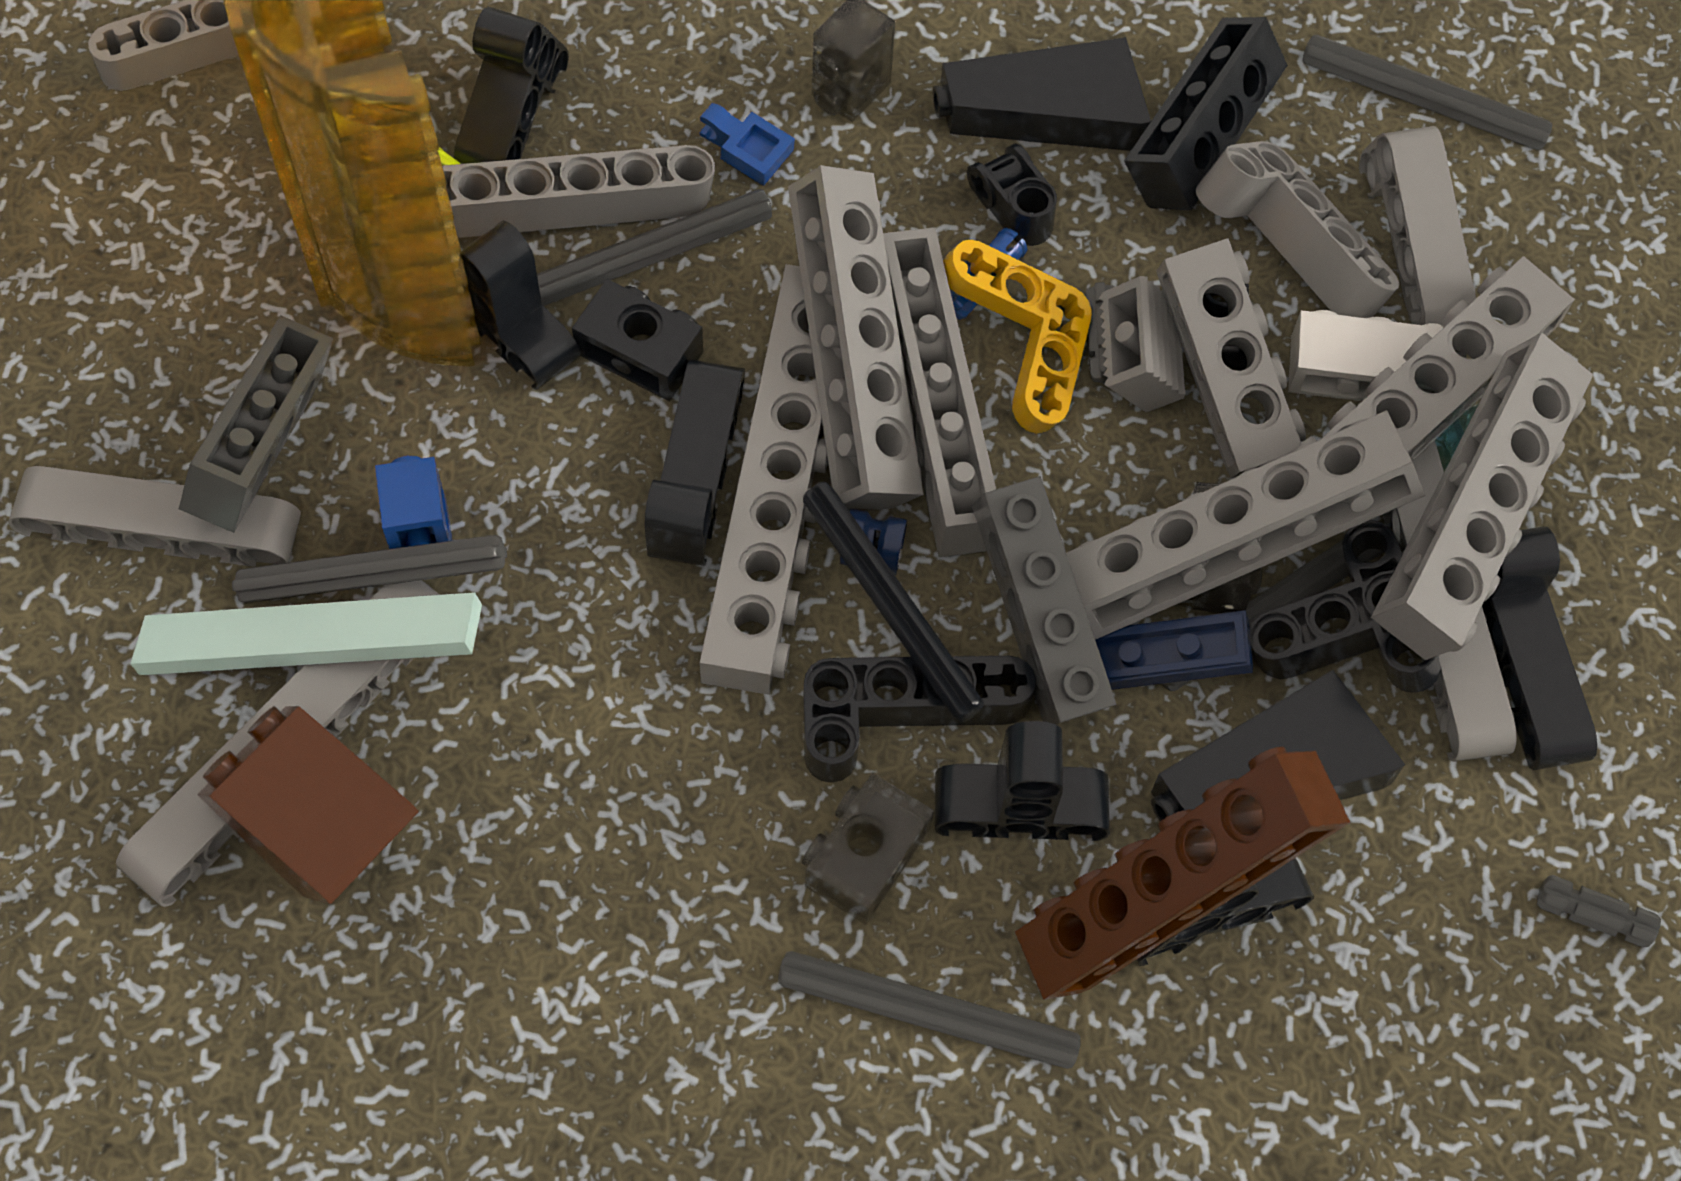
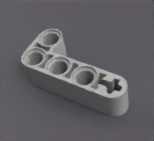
M183 0L105 24L91 34L88 47L103 83L113 90L123 91L280 43L295 33L298 24L292 0Z
M1435 126L1379 134L1360 155L1359 171L1360 174L1366 173L1372 193H1367L1368 197L1383 195L1403 297L1411 323L1416 325L1441 324L1447 313L1458 302L1464 299L1471 304L1476 299L1442 135Z
M1265 141L1230 145L1197 185L1195 191L1198 199L1214 214L1223 218L1248 216L1330 311L1343 316L1371 318L1399 288L1398 278L1391 268L1298 164L1277 145Z

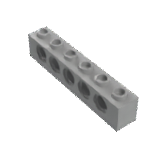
M820 165L789 185L788 191L831 484L847 509L882 510L895 508L922 496L923 488L874 173Z
M936 228L883 233L888 255L893 300L896 307L901 352L905 364L904 371L909 404L913 416V430L918 462L921 468V479L938 557L984 552L987 550L972 504L984 493L996 490Z
M1524 256L1507 271L1499 266L1480 285L1477 290L1480 295L1471 304L1463 299L1447 313L1440 324L1443 327L1440 332L1433 338L1425 333L1411 345L1403 357L1406 362L1394 372L1390 367H1387L1379 373L1365 391L1369 396L1358 406L1351 401L1346 403L1329 421L1327 427L1330 431L1321 439L1346 429L1359 420L1368 419L1387 410L1393 423L1398 427L1396 430L1413 461L1484 395L1505 352L1540 333L1549 336L1559 326L1575 299ZM1493 317L1502 319L1508 325L1497 322ZM1455 350L1465 352L1472 359L1461 357ZM1417 384L1430 387L1435 394L1424 392ZM1313 436L1307 438L1299 447L1306 444H1312L1317 440Z
M1543 333L1505 352L1371 616L1374 621L1424 660L1449 651H1459L1473 638L1477 630L1475 619L1483 602L1494 593L1499 585L1500 577L1497 573L1505 557L1519 543L1522 537V531L1519 528L1527 511L1540 499L1544 490L1541 482L1549 466L1559 458L1564 450L1565 442L1562 439L1570 423L1578 417L1586 404L1583 396L1593 374Z
M1386 410L1368 419L1359 420L1348 428L1312 444L1303 445L1294 452L1265 465L1249 469L1238 477L1209 490L1195 493L1184 501L1155 514L1141 517L1130 525L1101 538L1087 541L1066 554L1096 640L1424 497L1425 493L1414 464Z

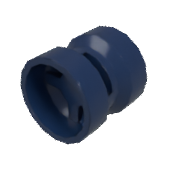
M850 509V513L873 546L877 530L881 531L877 551L893 574L897 575L900 549H903L907 519L890 516L882 521L872 519L866 511ZM840 556V564L847 565Z

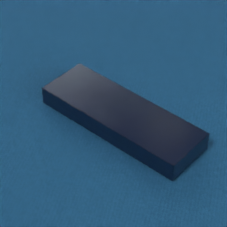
M1246 610L1128 625L1095 640L1112 690L1253 673L1249 618Z

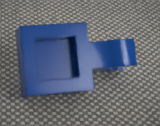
M712 103L700 116V121L706 125L699 132V135L721 147L720 159L763 186L794 151L795 138L753 112L742 122L720 105Z

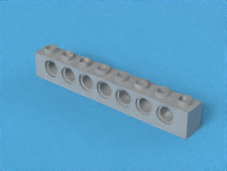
M785 265L700 658L701 683L770 695L773 677L785 678L790 644L781 643L784 624L795 626L801 592L791 590L794 573H806L811 540L801 539L804 523L816 522L803 503V495L812 488L814 473L825 474L828 463L825 439H822L823 423L810 334L804 331L809 329L800 266ZM809 375L814 379L803 382L794 379V377ZM797 422L805 427L799 430H789L784 428L783 425ZM785 470L794 473L796 476L781 480L773 477L772 474ZM768 520H778L786 526L779 530H768L763 528L761 524ZM759 570H767L776 575L774 579L767 582L755 581L749 576ZM751 621L761 623L766 627L764 631L754 635L745 634L738 628L742 624Z

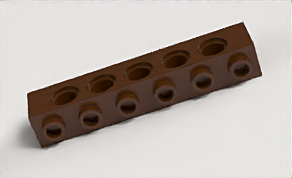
M1275 747L1258 754L1248 762L1250 771L1242 777L1225 780L1208 788L1202 794L1204 803L1193 810H1183L1163 819L1158 824L1160 833L1151 839L1139 840L1118 850L1115 853L1116 863L1108 868L1088 872L1076 879L1073 883L1076 890L1068 896H1059L1038 905L1033 910L1036 917L1016 930L1015 934L1043 1000L1075 995L1090 990L1351 823L1317 752L1287 753L1284 747Z

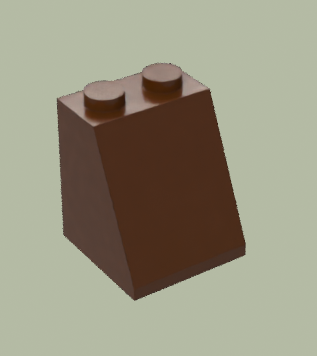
M273 706L249 728L248 733L253 739L236 756L231 751H228L208 768L203 775L208 784L197 795L302 896L331 905L419 811L300 706H285L281 711Z

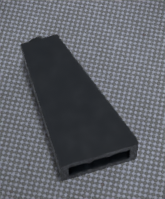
M1126 37L943 63L940 85L933 86V103L936 116L938 118L946 117L950 134L1131 151L1151 122Z
M1331 670L1159 773L1151 791L1154 796L1151 800V805L1160 822L1177 812L1188 809L1193 810L1204 803L1202 794L1208 788L1225 780L1239 779L1250 771L1248 762L1252 758L1275 747H1284L1287 753L1316 751L1340 800L1386 788L1394 782L1405 766V763L1335 671Z

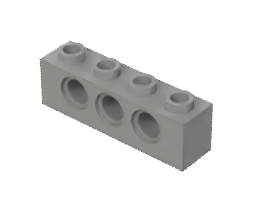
M1229 238L1164 259L1156 272L1230 478L1238 477L1249 469L1258 468L1294 452L1301 445V442L1306 440L1304 424L1296 409L1289 410L1282 390L1287 387L1286 374L1277 356L1270 357L1263 337L1268 335L1266 317L1258 303L1253 305L1251 303L1245 286L1250 280L1249 271L1240 251L1233 252ZM1214 293L1223 297L1228 305V315L1217 318L1208 314L1203 306V295ZM1224 346H1236L1244 352L1247 359L1245 370L1235 371L1224 364L1221 356ZM1243 398H1254L1263 405L1265 420L1262 424L1250 423L1243 417L1240 410Z

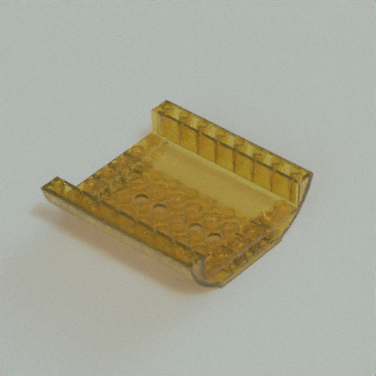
M223 0L232 36L320 306L332 305L351 327L375 344L404 357L438 365L474 366L471 347L481 345L467 287L468 281L460 255L462 254L453 223L454 215L446 190L447 183L438 153L439 145L429 113L431 108L421 73L408 75L401 50L384 53L383 46L392 45L393 43L385 13L375 14L385 11L383 0Z

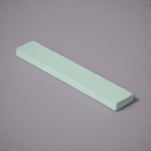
M474 592L145 615L130 664L139 675L469 655L473 652L482 604Z

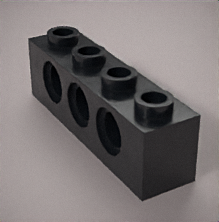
M1230 17L1221 19L1124 160L1148 207L1172 210L1193 209L1199 200L1195 191L1197 185L1228 146L1237 143L1288 66L1266 17Z

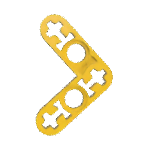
M964 240L952 249L943 260L949 288L956 294L1031 329L1013 397L1012 411L1020 426L1028 432L1036 434L1046 432L1062 421L1069 411L1091 322L1092 309L1085 295L1075 287L982 242ZM964 260L971 263L970 271L975 274L974 277L967 273L968 265L963 262ZM992 272H994V273L996 274V276L994 277V276H992V275H990V274H991ZM1012 279L1022 284L1027 293V302H1018L1010 296L1006 288V280ZM1061 305L1065 308L1064 316L1071 320L1061 327L1058 332L1054 330L1061 326L1063 310L1058 307ZM1043 347L1052 348L1059 354L1063 363L1062 371L1052 370L1046 365L1042 357ZM1046 386L1051 388L1044 392L1041 408L1049 412L1043 415L1039 412L1040 403L1034 400V398L1042 393Z

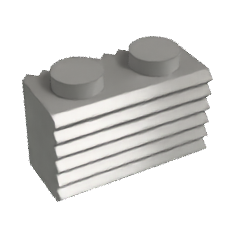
M1139 276L1104 291L1099 297L1103 301L1100 309L1104 311L1100 316L1104 320L1101 328L1105 330L1101 337L1106 339L1102 344V347L1106 349L1102 356L1107 358L1103 364L1107 368L1103 374L1107 377L1104 385L1144 412H1150L1183 399L1185 396L1182 344L1163 290H1160V286H1154V281H1148L1147 276Z

